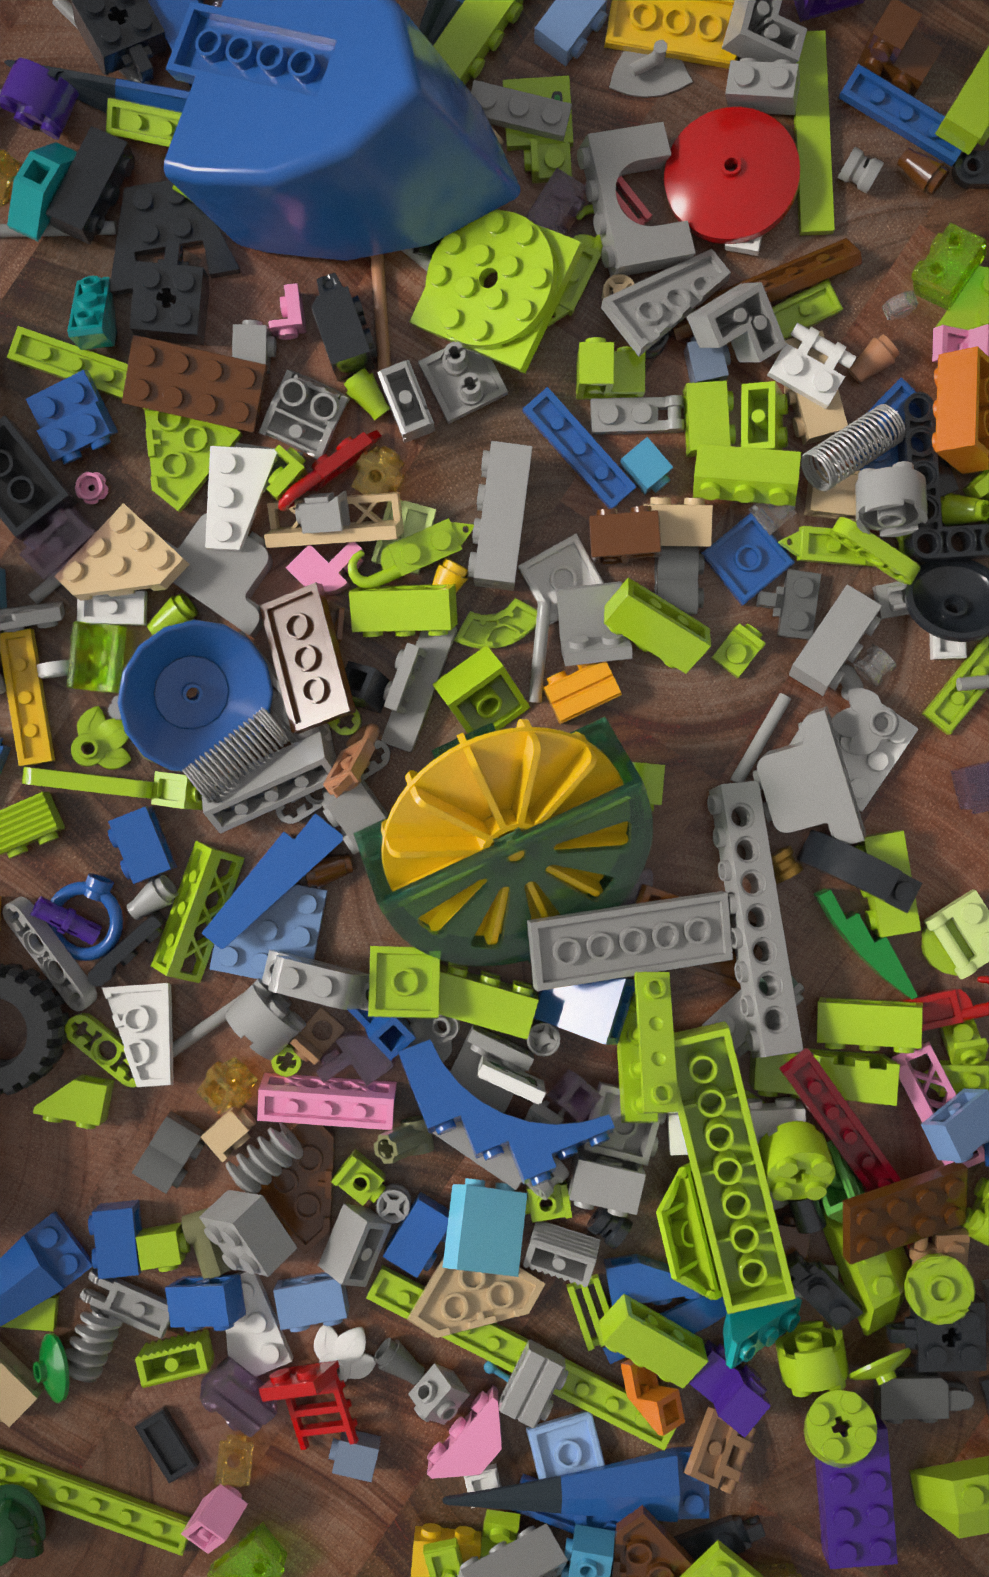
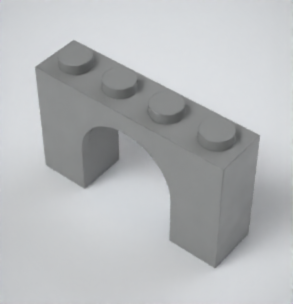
M663 122L587 134L577 151L578 164L580 169H584L587 181L585 184L586 197L589 202H592L595 213L593 218L596 234L600 235L602 241V262L604 267L608 268L610 277L617 274L628 276L671 268L695 255L688 220L659 226L640 225L624 214L616 197V182L619 177L631 173L661 169L671 156Z

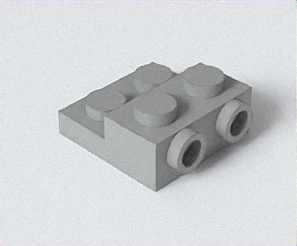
M599 1081L589 1120L610 1114L615 1128L612 1133L608 1134L610 1140L591 1147L590 1143L581 1145L583 1150L648 1166L650 1156L654 1157L657 1152L658 1137H656L659 1124L662 1125L665 1122L667 1113H658V1122L621 1123L619 1086Z

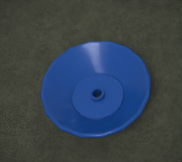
M191 620L164 627L138 646L122 672L117 703L124 731L141 754L168 770L183 772L182 770L185 769V766L188 767L190 763L197 767L195 759L201 762L200 755L207 760L204 752H208L211 755L209 748L215 750L214 744L220 746L219 740L225 743L224 737L229 738V733L235 735L233 730L237 729L239 731L238 725L243 726V721L249 724L248 718L253 719V714L261 710V707L270 713L274 692L268 665L250 639L225 624ZM190 688H196L197 694L192 698H188L186 695L187 691Z

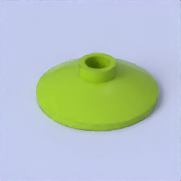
M906 1348L850 1373L848 1377L851 1380L876 1379L878 1385H882L897 1378L894 1370L907 1359L911 1350Z

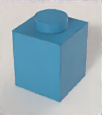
M648 437L621 458L619 466L644 495L651 489L657 493L671 481L668 475L671 473L673 466Z

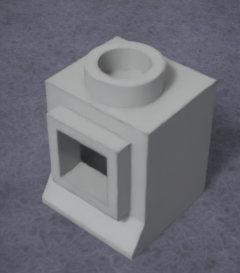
M343 491L336 497H334V492L310 494L304 498L305 501L296 504L295 516L297 523L302 526L303 534L343 531V526L350 525L346 491Z

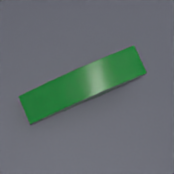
M823 888L813 893L831 925L851 950L875 974L904 996L912 1000L918 997L887 937H871L859 913L850 911L844 915L830 889Z

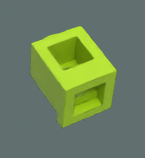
M355 1149L334 1174L331 1182L335 1186L338 1185L363 1206L368 1199L374 1203L383 1193L386 1187L382 1183L385 1180L386 1174ZM356 1178H364L367 1185L361 1188L354 1182Z
M566 1179L554 1186V1192L548 1197L553 1203L551 1206L546 1207L540 1206L542 1198L536 1195L526 1184L527 1201L525 1215L531 1214L532 1223L566 1217V1219L572 1218Z

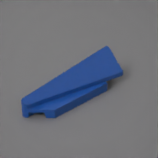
M316 813L296 838L283 831L203 930L202 934L220 949L226 948L343 841V835Z

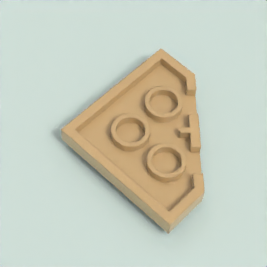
M123 503L54 577L73 596L83 601L91 600L96 595L108 594L110 597L135 594L136 590L151 588L153 591L166 590L190 564Z
M443 1256L407 1320L434 1338H439L530 1313L545 1283L520 1267L518 1277L442 1268Z

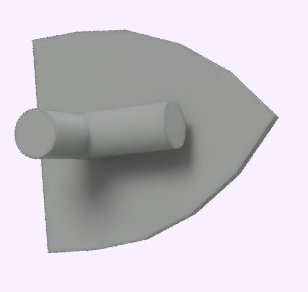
M658 40L655 42L653 52L650 54L624 51L614 68L609 89L627 96L649 98L664 96L678 91L693 83L682 60L665 57L667 43L664 40Z

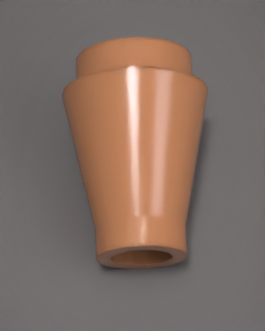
M882 334L878 339L874 337L850 369L848 368V371L861 384L871 376L895 363L894 359L900 353L892 341Z

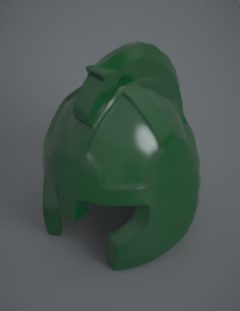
M0 1485V1566L8 1563L14 1557L22 1559L38 1557L44 1552L43 1540L46 1537V1522L40 1503L28 1489L21 1485Z

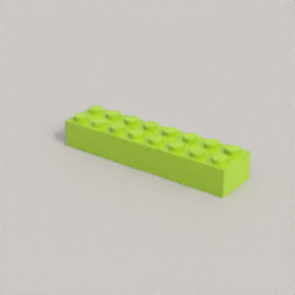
M726 1021L674 1033L679 1104L678 1116L727 1314L796 1299L729 1026Z

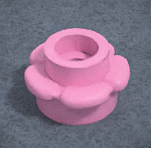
M85 472L76 481L75 493L78 498L84 499L86 504H97L100 499H104L108 494V486L105 484L106 479L98 472ZM90 485L95 486L93 491L89 490Z

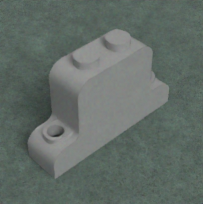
M206 513L199 518L179 548L164 540L190 564L173 583L255 639L264 623L260 607L251 600V597L272 568V556L265 549V540L253 531L247 536L241 552L207 550L205 548Z
M828 706L813 710L806 716L803 722L798 723L802 742L766 752L759 760L757 770L753 771L754 781L759 780L760 790L763 789L767 801L763 803L765 817L768 822L773 821L776 829L783 833H790L827 823L832 838H836L846 844L864 841L866 837L865 827Z
M269 950L262 978V984L268 985L269 991L333 1008L368 1011L369 973L277 950Z

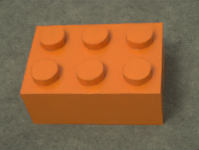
M978 346L939 354L938 368L934 371L937 400L933 403V413L936 418V432L932 435L933 449L962 474L989 470V356Z

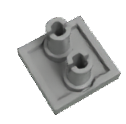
M451 342L444 349L418 361L421 371L448 424L508 395V391L492 359L464 348L459 342Z

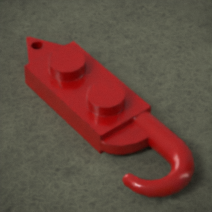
M378 430L368 434L362 432L354 439L349 436L337 446V451L331 456L327 454L320 456L312 464L311 468L313 470L294 483L282 495L278 502V509L280 511H287L295 505L294 501L304 493L313 490L319 491L363 459L369 448L382 437Z
M979 976L977 981L989 984V976ZM956 988L919 995L913 1000L910 998L897 1000L923 1003L922 1031L989 1016V1002L973 1005L969 996L961 989Z

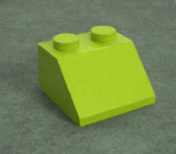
M487 645L432 684L471 739L500 730L531 708L505 667Z

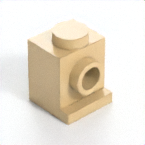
M236 1104L201 1135V1138L221 1162H224L233 1151L230 1148L231 1146L234 1150H237L250 1138L247 1132L256 1124V1120L246 1108L240 1109Z

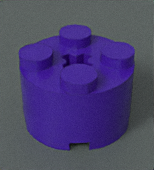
M18 58L12 65L1 89L0 107L11 113H16L13 119L22 126L33 129L34 125L41 127L40 130L46 135L59 140L76 104L79 93L62 77H59L57 81L48 75L49 69L25 58Z

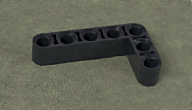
M924 392L913 393L900 403L896 409L905 425V438L898 444V461L911 462L914 464V470L920 471L925 476L928 520L925 524L923 521L918 524L919 530L903 535L905 554L908 558L918 563L989 558V547L985 544V535L989 533V524L942 527L938 454L934 451L932 445V435L936 432V418L933 413L934 401L930 395ZM909 404H915L921 409V418H915L910 414ZM912 437L922 441L924 446L922 452L913 449L911 446ZM953 535L958 536L962 540L963 549L961 552L956 551L951 545ZM919 537L928 541L930 546L928 554L922 553L918 549L917 540Z

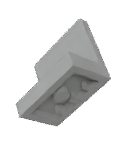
M621 581L558 588L556 590L561 652L565 666L633 658L630 640L623 635L614 634L604 624V606L623 584Z
M473 1024L450 1073L460 1085L478 1100L504 1113L514 1093L479 1078L478 1063L482 1056H490L501 1061L502 1065L511 1070L525 1072V1070L529 1071L534 1060L533 1052Z

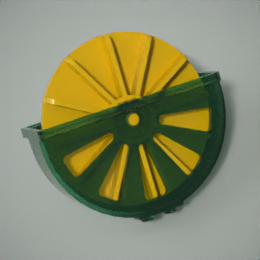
M606 717L600 718L570 733L550 728L532 727L528 719H519L516 728L496 731L491 722L465 735L462 732L456 735V739L431 750L435 758L419 773L410 770L405 775L407 786L399 795L389 817L353 833L376 902L391 926L405 941L429 956L461 965L497 966L527 960L531 963L527 920L618 907L638 881L645 867L653 837V817L644 782Z

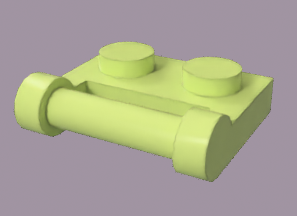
M970 890L924 920L929 931H934L956 966L954 970L960 979L972 975L978 968L989 962V910L976 890ZM950 918L974 954L968 960L945 925L946 921Z

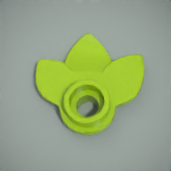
M99 706L87 710L77 723L79 736L75 738L71 745L73 759L81 766L92 767L98 764L108 770L119 769L131 761V757L122 746L129 737L124 731L122 720H115V718L105 720L103 711ZM86 744H91L95 750L92 754L86 755L81 751L82 747Z

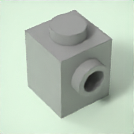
M244 320L242 324H233L232 357L268 365L267 374H270L271 357H276L277 351L276 337L271 336L267 325H263L261 321Z

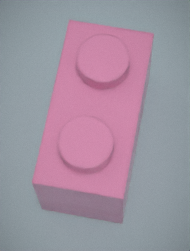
M220 1484L203 1498L181 1535L209 1554L227 1540L248 1503L241 1499L242 1494L237 1489L229 1485L224 1487Z

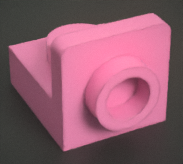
M297 283L284 285L285 296L280 297L282 317L288 318L268 321L272 335L278 336L282 340L295 339L299 336L298 334L306 333L302 293Z

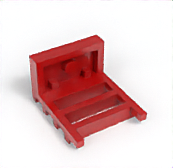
M338 1360L286 1367L277 1370L269 1376L270 1380L259 1388L262 1402L285 1399L301 1450H306L309 1447L307 1436L346 1432L350 1445L356 1444L359 1441L355 1431V1427L358 1425L356 1418L352 1419L349 1412L352 1404L350 1399H345L343 1388L346 1385L344 1380H339L337 1369L340 1367ZM329 1393H334L336 1401L298 1406L295 1398ZM338 1412H340L342 1420L303 1424L301 1417Z

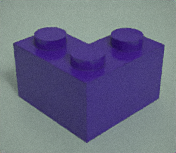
M708 1340L704 1344L708 1362L689 1384L714 1403L718 1417L745 1438L771 1406L765 1394L767 1389L760 1382L761 1376L749 1365L746 1364L744 1367L737 1365L730 1369L726 1365L724 1345L720 1343L717 1347Z

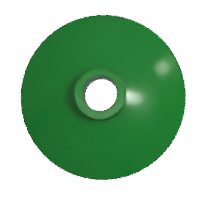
M49 1333L43 1337L39 1361L34 1363L33 1371L36 1381L38 1383L43 1382L51 1399L56 1403L64 1402L68 1396L69 1367L62 1342L56 1334Z

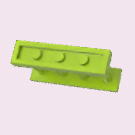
M635 972V990L617 1045L621 1123L658 1122V1113L679 1112L670 972Z

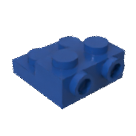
M82 370L26 398L40 427L37 432L52 462L62 460L64 465L82 457L80 451L90 446L92 450L102 448L111 443L110 436L118 433L88 370Z

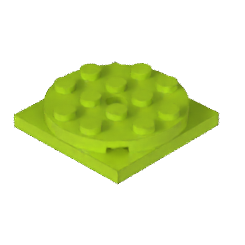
M495 209L450 233L441 240L428 266L426 287L409 322L419 329L450 342H459L466 349L526 373L585 246L581 241L534 224L520 214ZM497 272L498 280L496 284L490 288H485L484 281L487 276Z

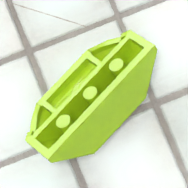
M689 1162L681 1166L677 1171L656 1211L671 1278L710 1300H718L723 1295Z
M824 1210L827 1225L823 1228L846 1289L862 1305L864 1313L857 1318L864 1335L868 1336L885 1326L886 1323L894 1321L905 1298L904 1283L907 1272L911 1268L910 1262L902 1246L850 1265L843 1258V1223L827 1217Z
M989 1456L909 1470L916 1506L959 1539L989 1533Z

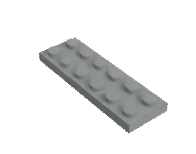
M724 891L527 920L533 987L536 991L634 976L635 972H660L733 960L728 893Z

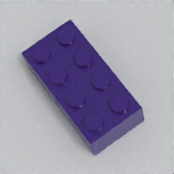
M878 1413L874 1414L877 1423L876 1442L868 1455L859 1463L847 1468H837L815 1457L822 1552L830 1569L898 1564L888 1430ZM836 1421L835 1426L832 1428L834 1433L840 1432L842 1437H845L844 1433L848 1430L846 1425H840L838 1421Z

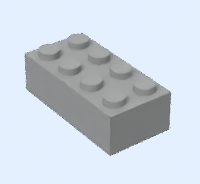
M491 441L490 451H483L481 477L486 478V485L479 484L477 496V510L482 511L481 519L475 518L472 535L473 544H478L477 553L470 552L468 577H474V586L514 591L532 446Z

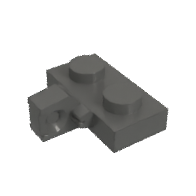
M788 569L785 575L784 587L777 586L776 593L763 591L758 593L756 607L773 609L772 617L779 618L777 637L810 640L813 635L821 574Z

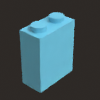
M466 1178L465 1185L453 1184L442 1268L518 1277L527 1193L515 1192L514 1188L505 1183H496L495 1189L485 1187L486 1181Z

